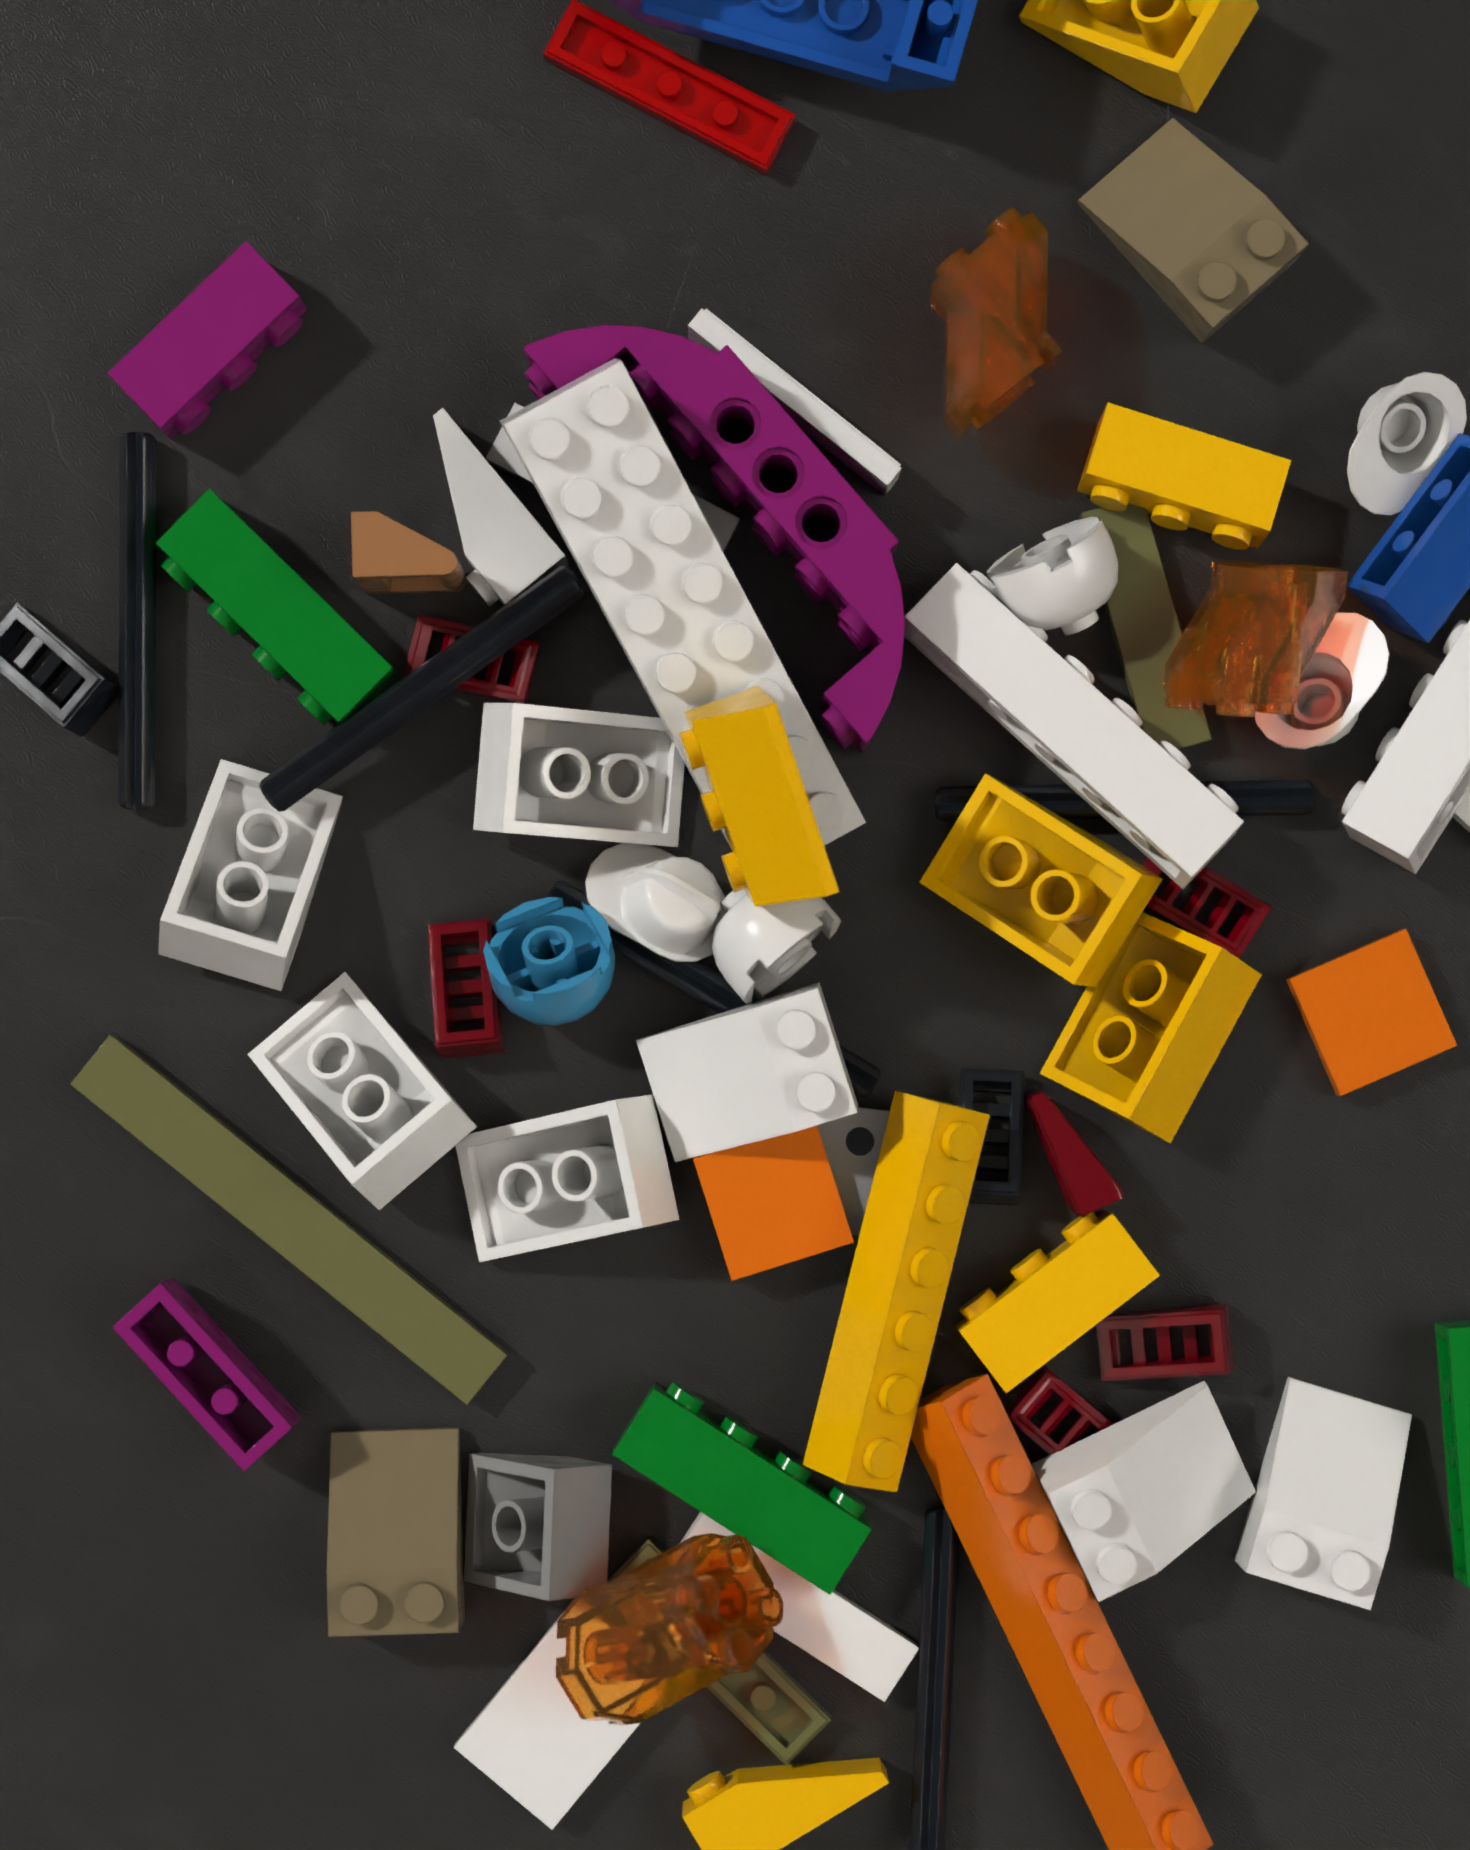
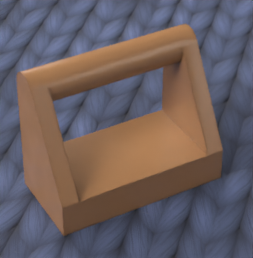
M378 511L351 512L352 576L366 594L457 592L466 586L467 574L451 550Z

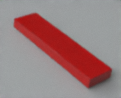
M571 0L543 52L545 61L766 176L796 121V114L577 0Z

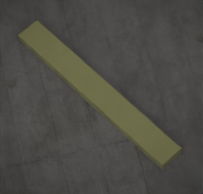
M110 1034L70 1083L72 1087L466 1405L469 1404L508 1355V1352L116 1035Z

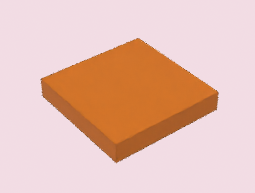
M1407 929L1396 931L1286 979L1336 1096L1345 1095L1457 1046Z
M817 1125L797 1132L693 1157L731 1281L854 1243Z

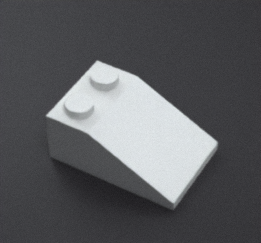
M483 703L473 830L678 847L685 763L661 718L521 703Z
M221 759L160 919L158 954L282 991L301 937L343 796L316 788L285 811L279 812L268 803L259 787L261 780L267 777L269 773Z
M346 972L341 974L247 1054L350 1184L378 1210H381L477 1127Z
M820 982L636 1040L675 1162L797 1132L857 1113L858 1102Z
M653 1094L615 1099L470 1133L455 1145L479 1262L680 1220Z
M1288 1377L1255 1486L1256 1493L1252 1496L1234 1561L1246 1573L1371 1610L1390 1545L1412 1414Z
M1205 1381L1031 1464L1098 1602L1159 1573L1256 1493Z

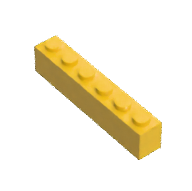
M894 1092L802 1464L845 1485L897 1492L988 1126L989 1114L908 1093Z

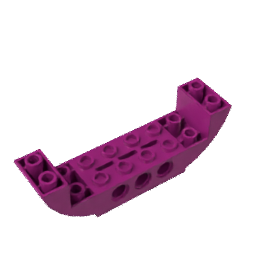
M601 325L564 331L526 345L523 351L529 369L524 372V375L530 382L528 388L537 400L614 358L622 360L647 410L652 413L660 407L669 418L667 421L672 429L668 432L680 449L692 461L701 455L711 466L710 471L714 475L710 481L716 490L733 508H736L741 503L748 508L754 515L752 519L756 524L752 529L757 537L775 556H778L783 550L796 563L797 573L794 574V578L813 601L819 604L826 598L837 610L839 620L835 624L850 644L859 652L867 646L871 649V653L823 693L820 704L824 713L821 715L822 719L819 722L833 740L843 750L853 744L860 753H863L867 749L890 704L902 663L905 621L901 585L893 562V557L899 543L897 538L728 345L719 352H716L680 335L647 327ZM730 427H740L749 432L751 437L743 443L732 444L723 440L720 434ZM780 474L790 479L794 486L786 492L774 493L763 487L761 482L770 475ZM812 522H823L833 528L836 536L827 542H816L807 537L803 529Z

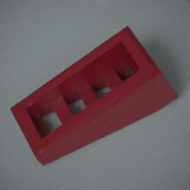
M418 614L403 676L406 677L425 663L433 633L445 635L442 651L474 627ZM525 638L508 650V652L517 654L509 686L497 684L504 654L488 664L484 681L474 679L472 676L454 690L506 703L528 704L542 648L540 642Z
M1148 857L1142 864L1143 867L1157 876L1162 872ZM1204 867L1194 878L1200 883L1182 911L1172 906L1182 890L1172 879L1160 898L1155 895L1152 896L1146 908L1177 928L1224 948L1238 959L1244 953L1271 909L1270 905L1207 867ZM1213 890L1222 897L1205 924H1202L1194 918ZM1235 904L1243 909L1244 912L1228 937L1225 938L1217 933Z
M491 918L428 925L435 1048L442 1058H458L504 1052L500 999L491 985L483 952L486 940L490 945V941L494 937ZM479 943V954L445 957V947ZM481 970V979L448 982L447 973ZM483 996V1005L450 1008V999ZM479 1022H484L485 1029L453 1032L452 1025Z
M1040 1091L1025 1095V1106L1070 1212L1083 1216L1125 1198L1120 1185L1051 1098Z
M1228 1304L1198 1305L1109 1314L1096 1324L1101 1381L1229 1374L1234 1366ZM1208 1324L1211 1355L1200 1356L1197 1325ZM1171 1326H1182L1185 1358L1174 1359ZM1156 1327L1159 1360L1148 1361L1145 1328ZM1118 1329H1130L1133 1363H1121Z
M1046 1365L1040 1368L1005 1409L1010 1421L1050 1455L1074 1444L1091 1423L1100 1431L1113 1425L1112 1422ZM1055 1391L1063 1399L1038 1427L1030 1419ZM1074 1407L1081 1415L1061 1439L1056 1442L1049 1436L1050 1433Z

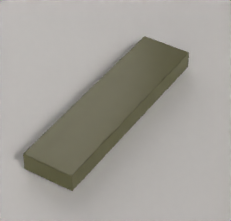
M1128 503L1125 511L1097 508L1081 513L1080 519L1098 517L1099 522L1103 521L1117 555L1118 583L1112 596L1104 606L1134 711L1143 722L1140 728L1158 744L1162 741H1167L1178 750L1209 742L1212 740L1147 510Z
M648 1536L607 1578V1589L787 1766L831 1721V1715L691 1577L670 1565V1556Z

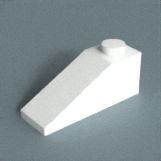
M442 408L433 415L464 554L470 565L474 568V571L467 575L466 579L489 607L498 600L505 606L560 565H568L564 553L444 408Z

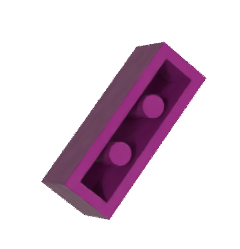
M245 241L107 374L170 439L180 431L183 435H187L200 426L211 412L208 404L225 388L233 391L251 377L257 368L254 360L271 344L275 347L282 346L297 333L303 324L300 316L307 308L300 296Z
M174 1277L161 1282L112 1327L244 1472L302 1419L296 1410Z

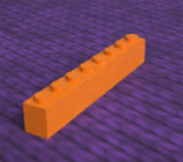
M988 1374L944 1385L919 1401L911 1439L1108 1849L1207 1850L1214 1843Z

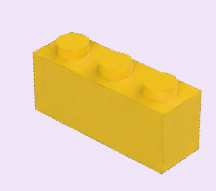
M1108 402L1098 421L1077 491L1090 495V501L1101 508L1112 511H1125L1129 503L1146 509L1147 514L1151 515V520L1159 526L1179 531L1186 530L1188 527L1212 534V540L1224 547L1245 550L1249 546L1258 548L1271 531L1291 460Z
M1105 1210L1098 1216L1091 1212L1077 1217L1061 1231V1234L1066 1239L1061 1245L1048 1255H1045L1041 1248L1035 1250L1010 1270L1015 1278L1014 1281L997 1294H994L990 1287L984 1289L959 1309L964 1319L957 1323L955 1327L1005 1393L1012 1390L1160 1276L1113 1213Z

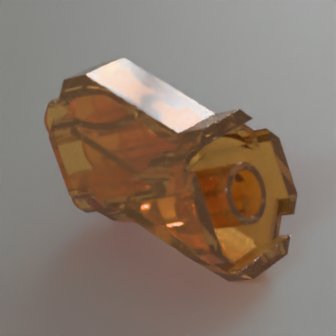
M1015 207L1008 209L986 228L984 233L988 238L976 250L969 254L962 247L944 260L934 271L938 278L930 286L933 291L931 292L929 304L945 323L943 422L959 441L969 435L972 425L978 430L1021 397L1036 383L1030 374L1040 366L1048 372L1059 361L1063 350L1047 332L1048 230L1032 211L1021 216Z
M1212 561L1210 588L1165 664L1163 682L1165 706L1177 709H1203L1204 702L1206 705L1216 706V714L1235 717H1255L1256 711L1269 714H1294L1295 703H1299L1301 676L1346 598L1348 572L1340 568L1294 563L1273 565L1261 564V562Z
M714 1533L692 1536L605 1585L585 1588L557 1620V1639L566 1638L565 1657L556 1658V1678L581 1719L589 1721L606 1720L609 1721L608 1724L620 1726L641 1723L728 1674L749 1671L773 1640L774 1627L783 1618V1600L779 1592L774 1589L772 1579L746 1537L740 1535L723 1536Z

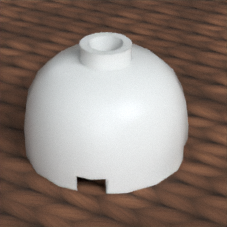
M1098 517L1079 519L1053 528L1042 534L1046 539L1045 541L1035 545L1026 552L1024 544H1021L995 561L987 570V575L995 585L992 588L998 600L1022 622L1031 627L1041 628L1044 631L1061 627L1064 635H1071L1096 623L1099 620L1096 610L1109 600L1118 583V559L1108 530L1105 528L1102 520L1099 522Z
M745 889L736 893L732 891L720 904L721 909L726 914L717 924L714 931L712 950L715 962L728 984L746 1004L751 1003L754 988L763 997L788 980L817 954L812 948L811 941L820 931L830 940L837 931L841 920L821 897L754 906L747 896Z

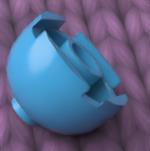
M546 897L524 902L502 915L496 922L497 933L491 939L490 945L486 940L483 952L491 985L497 997L510 1012L534 1024L557 1026L577 1021L597 1007L611 986L615 970V954L607 921L594 907L582 902L583 910L576 907L564 906L562 898Z

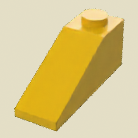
M880 1757L790 1764L787 1766L740 1768L725 1777L722 1776L720 1771H715L698 1780L687 1790L690 1798L683 1801L682 1818L701 1850H780L889 1784L887 1770Z

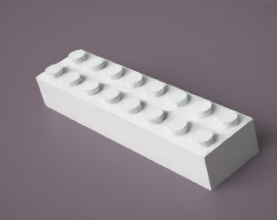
M614 358L500 420L503 429L701 794L709 792L711 789L703 767L692 770L684 752L679 733L690 729L684 712L759 686L777 704L824 846L865 824V819L622 360ZM723 828L721 829V831L728 842L725 830Z

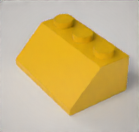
M759 686L685 711L684 714L690 729L679 733L680 740L691 769L695 770L701 767L704 769L711 791L701 794L700 797L713 832L723 828L725 830L732 852L722 855L721 858L734 893L745 889L747 896L754 906L827 897L838 893L839 889L776 702Z
M1142 912L1096 987L1087 986L1039 1074L1130 1124L1171 1144L1262 974L1224 948Z

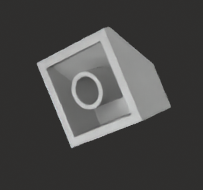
M469 1453L464 1582L546 1601L607 1594L612 1464L569 1456Z

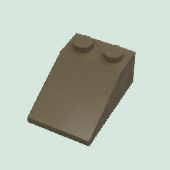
M1174 118L1170 119L1077 202L1201 344L1293 265L1309 245L1263 192Z
M460 1427L331 1432L326 1571L328 1637L459 1633L465 1619Z

